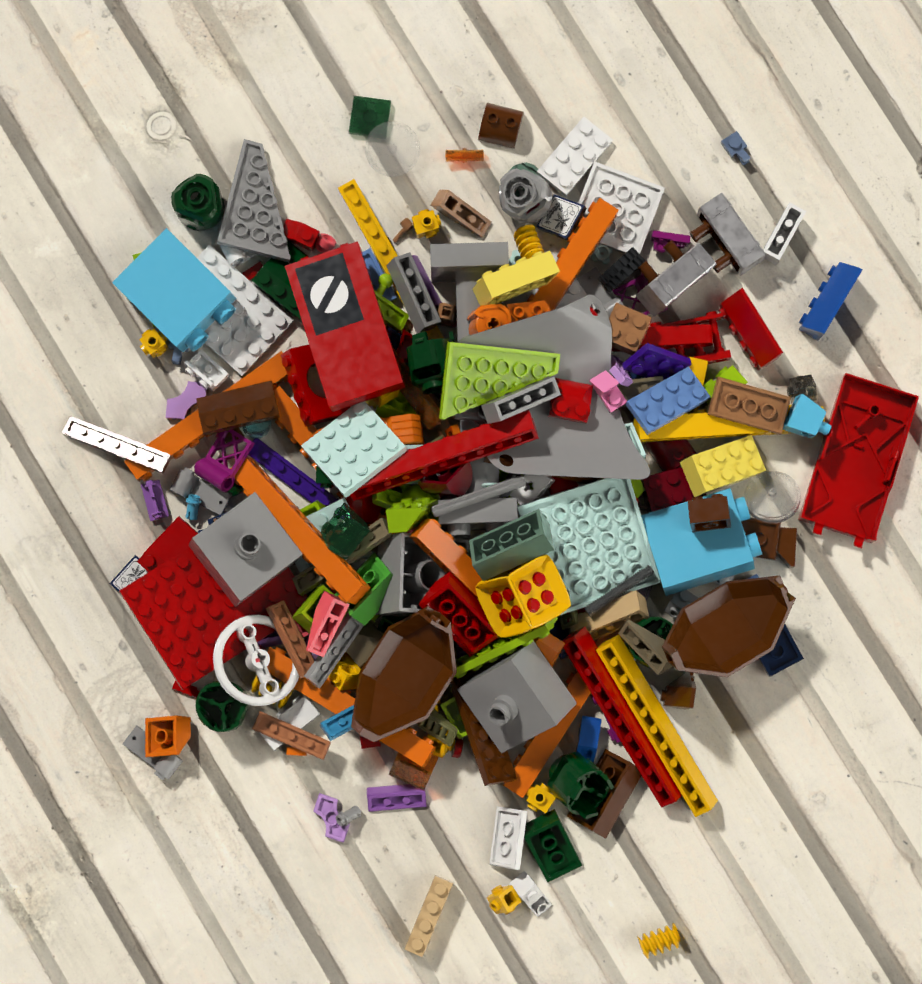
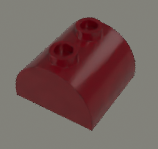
M687 439L651 441L644 444L663 472L679 468L681 461L697 454Z
M468 462L421 478L418 484L426 493L441 494L443 497L448 495H455V497L463 496L472 482L471 464Z

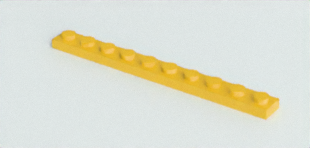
M355 179L338 187V190L384 272L390 274L386 265L398 255ZM393 282L392 286H393V288L395 289V291H396L398 297H399L400 300H401V297H400V295H399V293H398V291H397V288H396V286H395V284H394V282ZM438 326L425 331L427 332L428 340L444 338Z

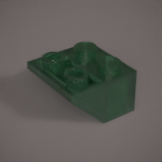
M343 503L341 507L335 510L330 521L323 525L320 533L327 548L347 560L369 533L370 529L367 523L346 503Z

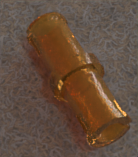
M462 148V150H445V161H462V163H467V161L483 162L484 150H467L466 148Z

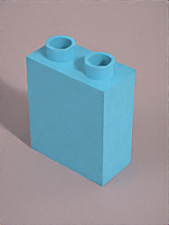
M167 228L112 282L182 352L187 348L192 352L198 350L209 338L205 330L215 320L219 324H223L236 311V307L232 303L237 298Z
M731 488L703 496V499L711 498L714 494L727 496L731 528L692 532L688 501L641 515L666 596L755 569L753 557L762 555L756 533L745 535L741 521L751 519L744 496L734 499Z

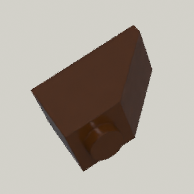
M780 527L777 556L788 568L795 567L797 528Z

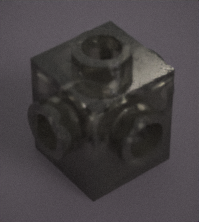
M812 375L790 378L789 387H787L788 397H791L794 401L796 396L804 394L812 401H817L816 384Z

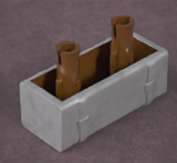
M720 193L699 207L697 216L703 224L691 231L690 236L695 242H698V240L710 233L725 254L715 261L716 266L713 269L716 273L732 264L739 276H741L764 260L766 254L760 247V243L753 237L732 207L731 202L727 200L723 193Z
M673 240L667 243L663 249L672 257L674 263L661 274H657L647 261L637 268L649 282L647 286L636 294V297L653 317L664 311L677 300V297L693 284H696L716 266V262L700 243H697L686 253H682Z

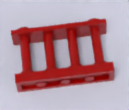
M717 311L708 312L706 316L661 324V322H654L649 326L698 325L709 322L712 325L715 350H713V353L706 354L703 351V347H695L696 353L694 358L706 360L708 364L728 361L731 358L730 350L725 351L722 348L717 321L722 319L723 314H717ZM676 348L677 354L687 357L684 353V348Z

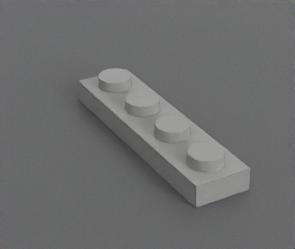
M348 613L339 625L325 656L321 657L318 655L304 677L315 687L321 688L364 625Z

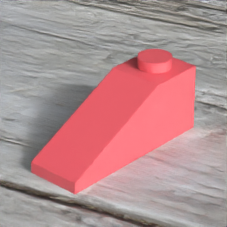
M326 591L323 592L315 609L306 648L307 651L321 657L325 656L350 604L344 603L336 595Z

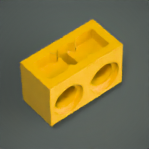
M345 652L328 677L340 691L357 689L361 668Z

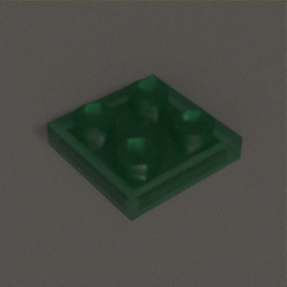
M354 96L349 134L386 139L391 100Z

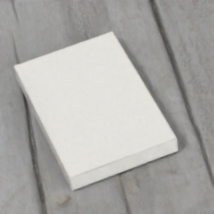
M497 806L489 865L520 870L527 811Z

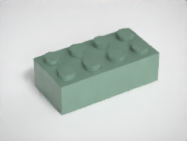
M540 509L469 540L472 566L483 581L554 550L550 524Z

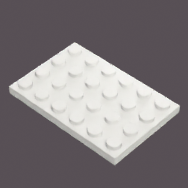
M209 244L197 259L237 299L232 303L236 307V311L226 322L219 324L215 320L205 330L209 335L205 344L243 377L294 321L234 266H230L228 261Z

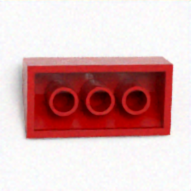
M743 288L720 303L719 313H722V318L724 320L727 319L730 325L728 327L731 333L739 338L740 341L738 343L741 349L749 354V361L754 368L757 367L758 370H761L776 361L783 354V351Z
M451 572L438 579L419 603L422 609L428 606L451 621L453 640L469 656H472L498 638L480 602Z

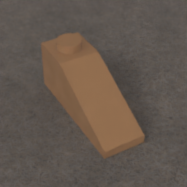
M440 189L430 205L447 218L481 238L492 222L450 190Z

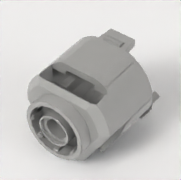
M515 168L508 171L500 179V205L502 210L510 217L522 223H531L533 221L537 222L548 214L547 211L552 203V192L549 184L542 177L525 169L519 170ZM516 189L519 190L520 197L515 195ZM536 204H540L537 208H535L526 215L525 212L534 207Z

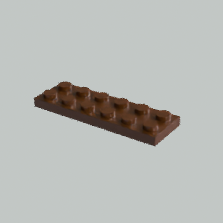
M467 671L466 675L458 679L454 677L450 685L484 786L516 780L517 777L508 750L503 753L499 751L457 691L475 671Z

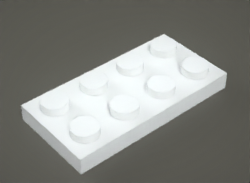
M583 117L537 170L536 174L566 197L591 168L594 161L596 162L608 148L613 139L587 118Z

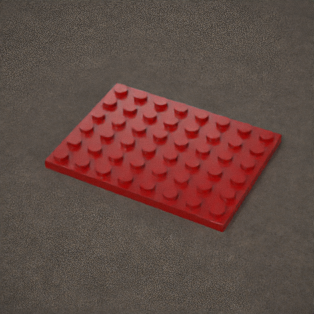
M190 547L119 590V593L182 690L214 670L213 653L216 641L230 623L248 615H264L269 617L266 608L283 600L293 616L308 597L307 595L301 596L298 594L292 579L295 576L288 567L235 607ZM252 624L256 629L255 639L257 642L276 631L263 624ZM247 629L243 630L244 635L249 637V631ZM237 631L231 634L224 646L223 664L246 650L244 642L237 638Z

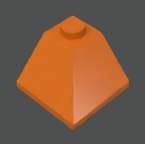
M175 715L145 718V757L179 755L191 737V717Z

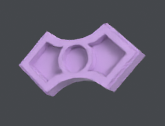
M611 355V369L609 371L621 385L628 387L633 383L628 375L629 371L623 370V362L619 357Z
M188 381L187 387L181 395L167 399L166 418L180 420L186 418L188 411L197 404L196 398L207 396V390L199 382Z
M319 793L313 812L320 815L325 822V837L344 843L350 824L339 826L336 822L338 799Z

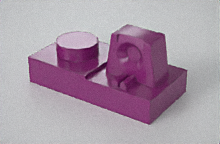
M653 230L651 234L653 251L664 253L665 249L663 247L671 240L679 249H684L689 246L691 236Z

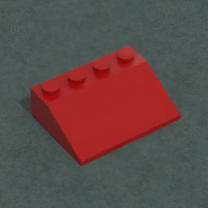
M178 516L148 547L137 562L150 572L189 548L188 545L191 539L198 532Z

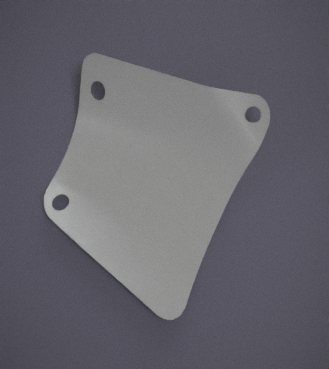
M590 294L561 308L463 337L458 342L560 354L558 374L551 376L559 379L591 385L589 380L605 370L612 375L609 371L611 369L612 327L603 304L597 297ZM592 303L598 305L600 309V314L594 316L590 311ZM594 388L590 404V415L586 424L549 417L550 399L527 409L532 415L539 439L487 456L495 467L513 474L640 480L647 478L651 471L649 465L632 442L619 408L610 413ZM479 410L480 414L485 417L483 410ZM472 421V424H473V427H474V428L479 427L480 425H482V424L476 423L475 421ZM502 454H507L512 457L513 464L511 466H504L501 464L499 457Z

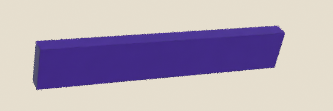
M254 438L252 442L255 444L248 455L309 502L313 503L318 500L323 505L328 506L339 500L326 489L320 488V485H317L313 479L260 439Z

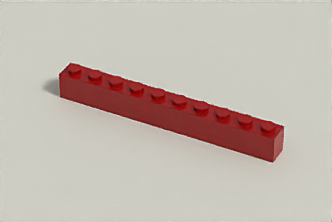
M526 410L499 422L482 424L479 427L464 430L461 433L444 437L441 440L426 443L414 449H408V451L350 496L353 501L539 439L532 415L529 410Z
M585 626L571 632L562 640L565 643L564 650L662 808L676 802L682 796L681 792L596 651L598 647Z

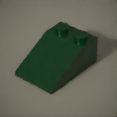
M555 809L526 823L524 838L547 883L582 866Z

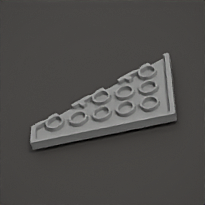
M244 139L217 244L289 263L291 256L289 255L287 240L284 235V228L281 216L279 215L267 160L264 155L263 144Z

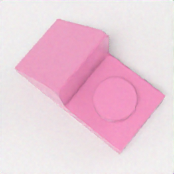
M606 370L589 380L610 413L626 404L627 400L617 387L619 382Z

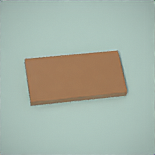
M717 377L707 414L782 435L791 397Z

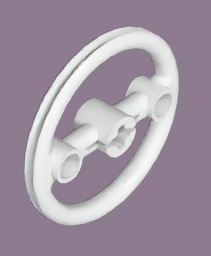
M248 615L230 623L219 635L213 653L214 670L221 686L234 699L247 705L266 706L286 697L295 687L299 674L292 662L290 677L283 688L279 689L278 682L272 679L267 668L270 663V656L267 651L259 649L255 639L256 629L252 624H263L275 630L276 628L268 616ZM244 629H247L249 631V637H246L244 635ZM234 631H237V638L245 644L248 652L245 660L246 666L251 671H256L261 683L259 691L263 697H253L239 691L225 674L222 660L223 650L228 638ZM267 683L272 686L271 692L266 689Z

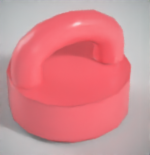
M322 233L315 243V248L319 252L324 253L333 250L336 241L332 236Z

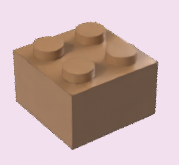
M616 303L609 317L612 327V347L629 355L636 353L643 342L652 317Z

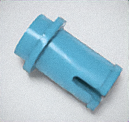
M190 494L186 498L187 511L185 518L197 520L198 508L201 503L200 496Z

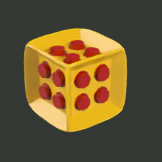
M543 554L485 581L481 580L475 586L481 607L492 629L500 638L526 633L556 618L571 606L570 597L554 562L547 554Z

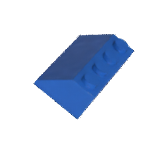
M839 262L837 266L833 265L827 274L830 278L827 282L823 281L818 289L821 292L818 298L814 297L808 307L811 309L808 315L804 313L799 323L802 325L799 330L819 341L863 269Z

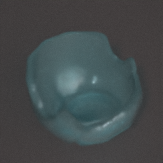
M269 420L242 428L247 436L260 439L268 434L272 422Z

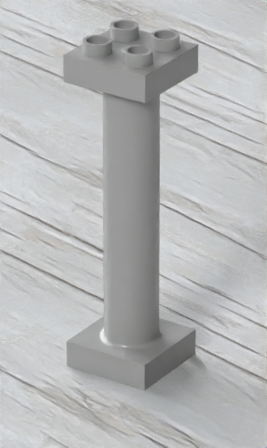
M508 242L430 244L431 283L456 282L458 342L463 337L470 335L468 328L471 321L466 319L471 312L480 306L472 289L477 284L476 281L482 278L481 275L490 270L496 272L501 266L509 264ZM460 420V433L474 428L472 421ZM484 457L470 462L473 476L466 494L483 489V483H500L499 469L491 463L484 462ZM500 495L441 515L439 516L440 528L443 531H447L454 538L469 540L470 530H485V532H489L517 519V498H499ZM438 500V504L449 500Z

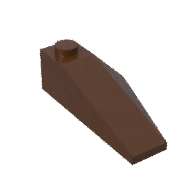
M685 672L667 685L665 690L661 691L660 701L663 702V706L684 710L694 707L696 684L693 672Z

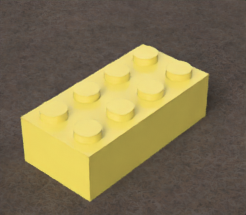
M539 251L533 254L532 258L526 259L524 257L517 260L514 265L505 264L498 268L499 270L496 272L490 270L481 275L482 278L476 281L477 284L472 289L479 305L498 304L549 284L560 272L551 251L545 253Z
M752 435L692 455L680 462L694 497L749 479L766 471Z

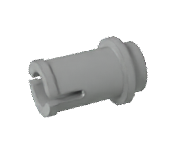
M353 806L345 812L341 811L336 816V822L339 826H347L352 820L361 817V810L358 806Z

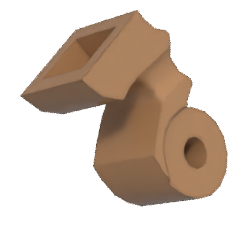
M440 303L437 313L441 322L438 325L450 328L455 327L457 322L456 306Z

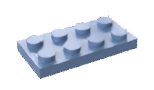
M688 366L631 398L625 405L645 433L649 435L710 399V395Z

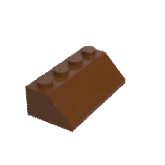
M272 381L196 398L199 418L205 436L280 418Z
M607 749L604 750L596 766L605 775L607 774L614 788L612 790L609 788L606 798L596 808L598 815L588 819L569 812L567 817L605 839L642 776L636 765Z

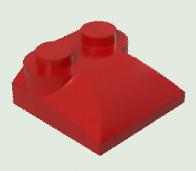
M555 378L561 395L551 399L548 416L586 424L590 415L593 385Z

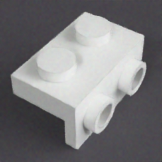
M202 350L190 361L186 360L184 362L186 366L185 371L192 378L196 376L200 380L199 384L206 390L209 388L214 392L229 377V374Z

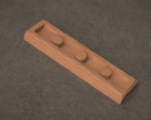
M283 600L266 608V611L300 678H303L313 664L314 659L311 653L306 650L307 645Z
M259 711L252 727L257 732L324 760L331 745V742L261 711Z

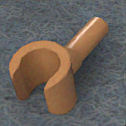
M408 218L400 222L402 229L394 237L393 241L395 243L405 232L413 228V224Z

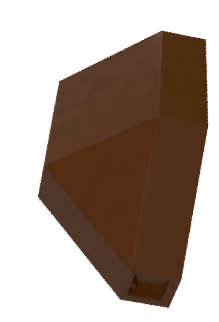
M780 575L727 581L680 610L662 645L667 661L680 671L728 678L774 649L796 598L788 593Z
M427 606L387 628L359 672L351 727L359 735L376 742L428 719L457 673L450 620Z

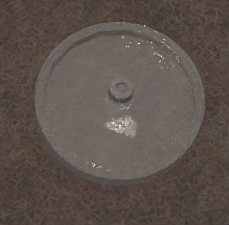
M389 121L376 126L370 132L365 144V153L369 164L375 171L384 176L396 177L406 174L416 165L420 156V142L416 133L408 125L397 121Z
M767 471L756 475L749 481L745 488L744 498L749 513L754 518L765 523H779L788 520L797 512L801 494L798 484L792 477L778 471Z

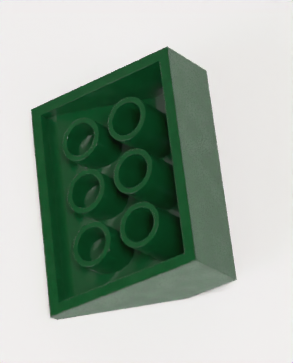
M288 241L287 247L291 256L289 263L271 258L251 281L261 292L302 323L285 266L301 261L300 258L308 255Z

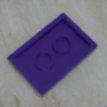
M649 343L645 344L622 363L623 370L646 378L663 376V380L692 365L690 358Z

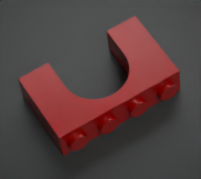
M310 345L291 348L281 354L282 364L286 369L288 382L292 387L294 400L298 405L300 417L305 427L335 420L351 408L349 406L332 412L328 406L327 399L319 397L310 389L307 382V372L309 368L316 366Z

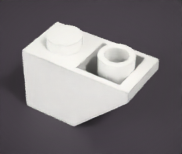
M525 871L510 882L518 895L537 917L552 905Z

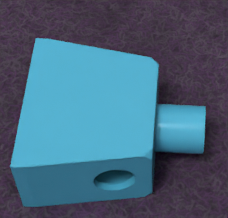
M800 394L795 397L785 419L783 430L812 438L816 436L817 432L827 435L831 425L823 421L826 411L804 394Z

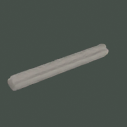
M523 475L434 505L431 508L434 517H438L524 487L526 485Z

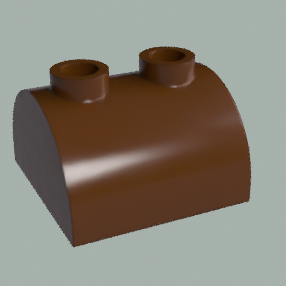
M487 103L478 140L515 149L524 111Z

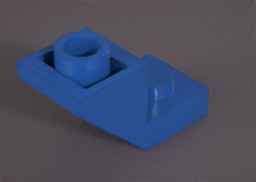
M582 716L575 752H580L586 759L589 758L594 763L602 719Z

